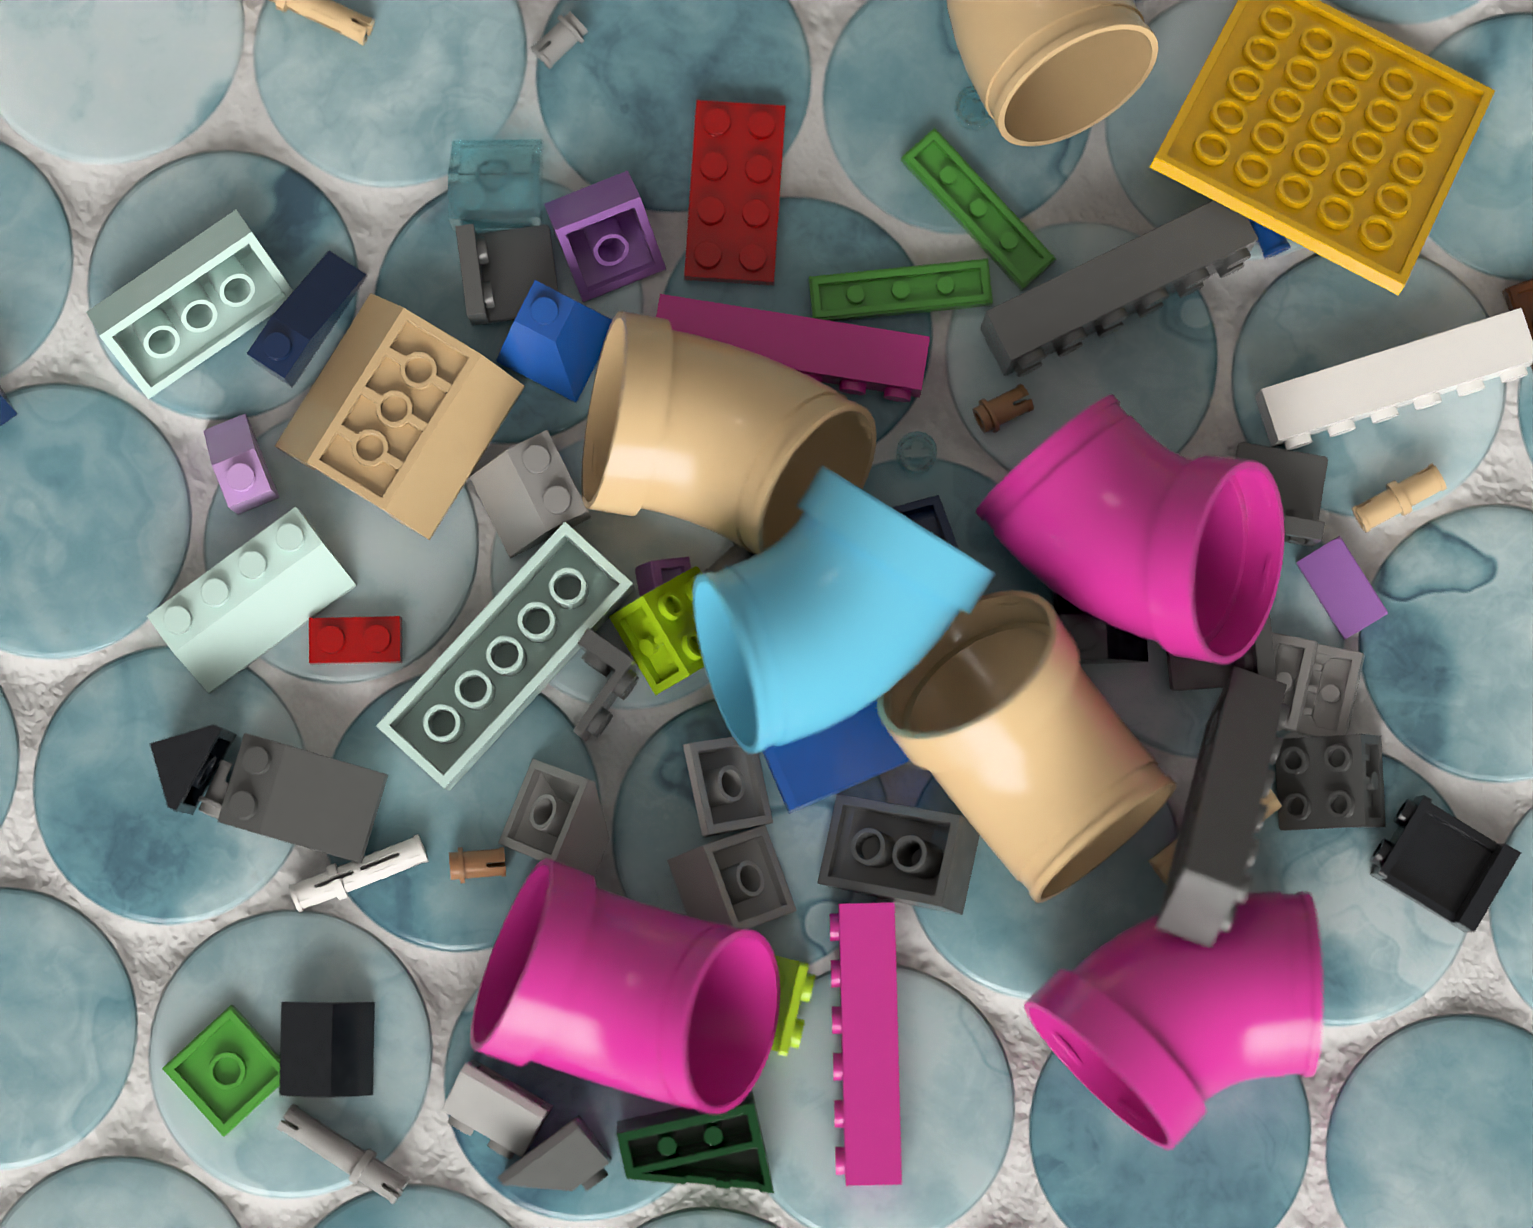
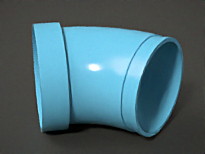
M821 466L797 504V507L804 511L786 535L764 552L746 561L725 567L722 571L700 574L694 581L693 612L703 663L720 712L734 739L745 752L753 754L764 750L765 747L771 745L780 746L822 731L855 714L886 693L915 668L942 638L961 610L968 614L972 612L995 573L828 468Z

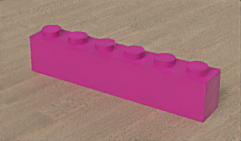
M660 294L656 317L667 319L671 324L672 330L717 340L757 353L806 374L819 382L839 385V391L843 393L865 395L866 389L884 392L883 397L885 399L897 402H910L911 396L920 398L930 336Z
M895 902L838 904V913H829L830 941H839V960H831V988L840 987V1006H832V1034H841L842 1053H833V1081H842L843 1100H834V1127L843 1128L844 1147H835L836 1175H845L846 1186L902 1185Z

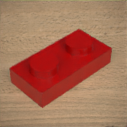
M401 616L309 618V664L402 663Z

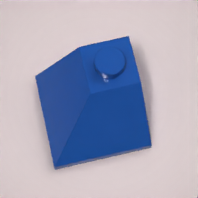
M534 280L510 328L496 362L577 403L600 358L612 319Z

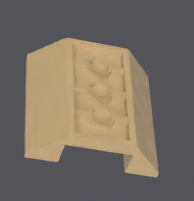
M370 293L275 444V447L312 470H318L384 510L393 519L430 540L525 386L471 347L406 308Z

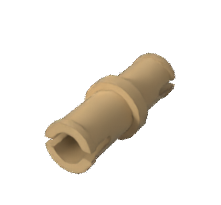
M1432 463L1427 468L1399 483L1394 480L1386 484L1387 490L1359 505L1353 506L1352 512L1362 530L1367 533L1370 529L1399 513L1402 516L1411 513L1412 506L1440 491L1446 490V483L1437 467Z

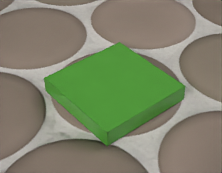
M230 1005L162 1069L219 1133L225 1137L279 1088L280 1056L234 1005Z

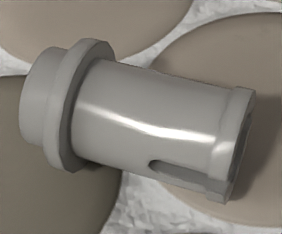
M571 12L565 17L559 15L557 19L560 22L530 48L549 69L577 42L580 44L585 42L583 36L588 33V30Z
M220 760V765L205 797L199 796L198 798L202 802L198 810L216 819L219 817L229 785L225 780L233 765L224 760Z

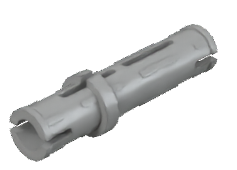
M296 1104L290 1106L283 1116L285 1120H281L277 1127L279 1131L288 1134L348 1173L351 1182L356 1185L359 1182L363 1183L388 1199L391 1204L396 1203L404 1191L403 1187H406L410 1181V1178L407 1176L404 1177L378 1160L376 1152L370 1148L364 1151L298 1108Z

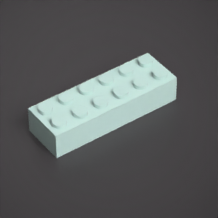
M564 522L376 726L437 783L450 791L581 649L578 642L586 630L589 628L596 632L635 590L633 583L571 526Z

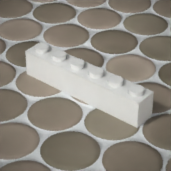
M1518 308L1263 388L1255 395V399L1271 447L1285 444L1286 450H1292L1312 443L1311 435L1326 430L1330 437H1334L1356 429L1354 422L1371 417L1373 424L1398 416L1397 408L1414 403L1416 410H1420L1442 402L1440 395L1457 390L1460 397L1484 389L1483 381L1500 376L1502 383L1528 375L1527 367L1533 364V340L1522 308Z

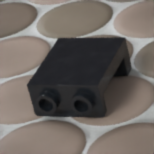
M1425 795L1416 796L1413 801L1407 799L1394 818L1393 822L1399 826L1390 841L1386 838L1382 839L1372 854L1370 862L1374 863L1375 866L1370 875L1461 931L1475 932L1521 852L1506 843L1498 844L1432 804V799Z

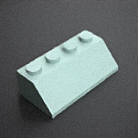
M234 210L89 309L86 313L101 339L149 399L275 313L290 296L293 289L239 212Z
M294 507L148 614L147 618L176 657L203 688L211 694L306 624L309 618L317 616L357 585L305 514L297 507Z

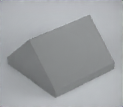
M734 737L683 745L703 838L773 823L758 752L753 754L745 752Z

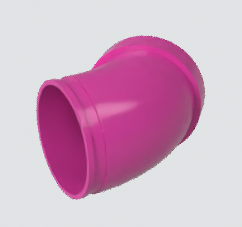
M1113 394L1100 399L1044 441L1000 481L976 509L978 517L988 523L994 530L996 538L1008 551L1052 591L1082 611L1113 627L1145 639L1160 642L1165 650L1175 656L1220 664L1236 661L1250 649L1258 638L1276 596L1284 554V515L1280 493L1269 470L1255 461L1214 455H1203L1194 460L1187 459L1154 439L1132 415L1129 416L1120 406V401Z
M544 858L534 867L520 888L493 946L474 1007L470 1032L471 1046L476 1051L516 1066H523L531 1060L628 1093L685 1108H695L705 1113L722 1114L736 1107L748 1095L761 1075L770 1054L780 1008V977L777 961L768 941L756 931L734 928L729 925L678 914L596 887L593 875L552 859Z
M1299 891L1296 894H1282L1281 892L1247 893L1242 904L1234 902L1236 912L1228 932L1220 930L1211 947L1156 928L1159 914H1156L1124 930L1094 950L1071 971L1058 969L1025 1002V1012L1048 1047L1096 1098L1144 1138L1163 1149L1172 1150L1206 1115L1207 1111L1204 1103L1218 1092L1234 1084L1257 1078L1284 1077L1285 1075L1314 1076L1318 1066L1321 1047L1323 978L1318 919L1314 900L1310 892Z

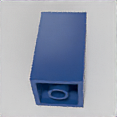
M877 699L855 714L822 731L780 746L771 745L762 750L789 814L912 762L882 723L877 709Z

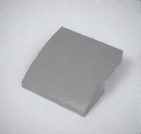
M1272 632L1276 681L1287 684L1283 703L1290 706L1282 730L1311 737L1347 735L1365 658L1364 653L1321 645L1313 640Z

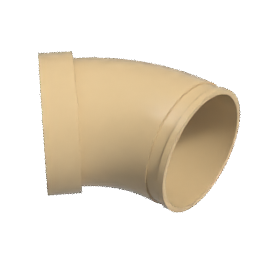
M946 0L956 45L967 74L985 109L994 119L1000 134L1005 140L1015 145L1031 147L1051 144L1072 137L1099 123L1122 106L1141 87L1152 71L1158 56L1157 38L1145 23L1133 0Z
M619 311L614 316L604 340L589 403L581 470L583 504L587 509L635 516L640 509L674 516L709 529L749 552L758 555L786 535L801 517L804 511L798 508L797 504L821 466L828 468L863 489L875 455L877 439L875 421L865 407L854 401H849L848 398L838 391L780 362L724 342L672 330L671 324L667 319Z
M1001 591L981 596L970 614L961 610L942 638L918 665L877 699V709L882 723L906 756L917 766L927 769L932 773L1016 880L1025 885L1029 890V895L1036 903H1042L1060 894L1109 858L1155 816L1172 796L1177 786L1170 776H1166L1158 767V762L1123 722L1080 666L1077 644L1051 605L1042 597L1030 592Z

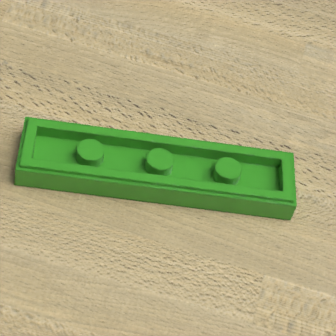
M935 128L901 157V162L1021 291L1055 262L1056 258Z
M988 258L810 276L808 279L812 318L835 322L992 306L993 304Z

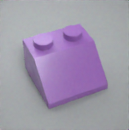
M628 171L544 203L583 302L666 270L641 197Z

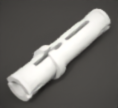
M417 834L413 838L364 856L362 863L352 861L337 867L336 863L326 866V872L296 884L292 883L289 885V890L294 904L300 913L304 909L335 897L339 900L345 899L350 891L385 879L421 863H427L429 859L421 838Z

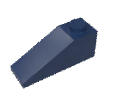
M329 250L271 316L247 352V355L255 364L293 388L367 278V274Z

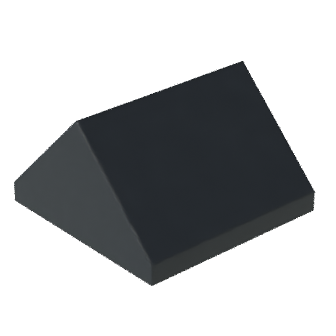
M212 724L150 743L167 807L176 812L194 814L200 803L198 800L199 796H204L220 765V760H223L237 734Z
M281 1002L279 1095L323 1098L373 1095L375 1002Z

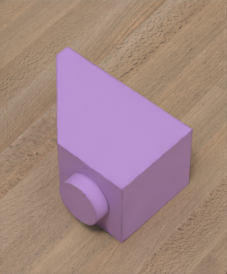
M246 414L203 430L213 470L227 505L232 511L238 515L280 498Z

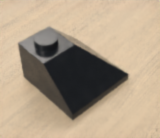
M1053 591L1054 611L1077 644L1079 664L1148 662L1147 639L1105 623L1077 608Z

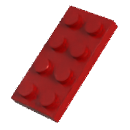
M696 100L684 280L774 286L786 105Z

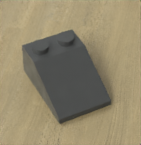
M244 733L217 822L362 863L388 775Z
M837 794L817 884L917 907L963 915L980 835L967 818L961 815Z

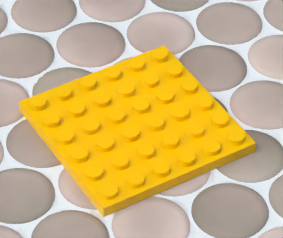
M1238 0L1150 168L1399 295L1411 274L1495 90L1319 0Z

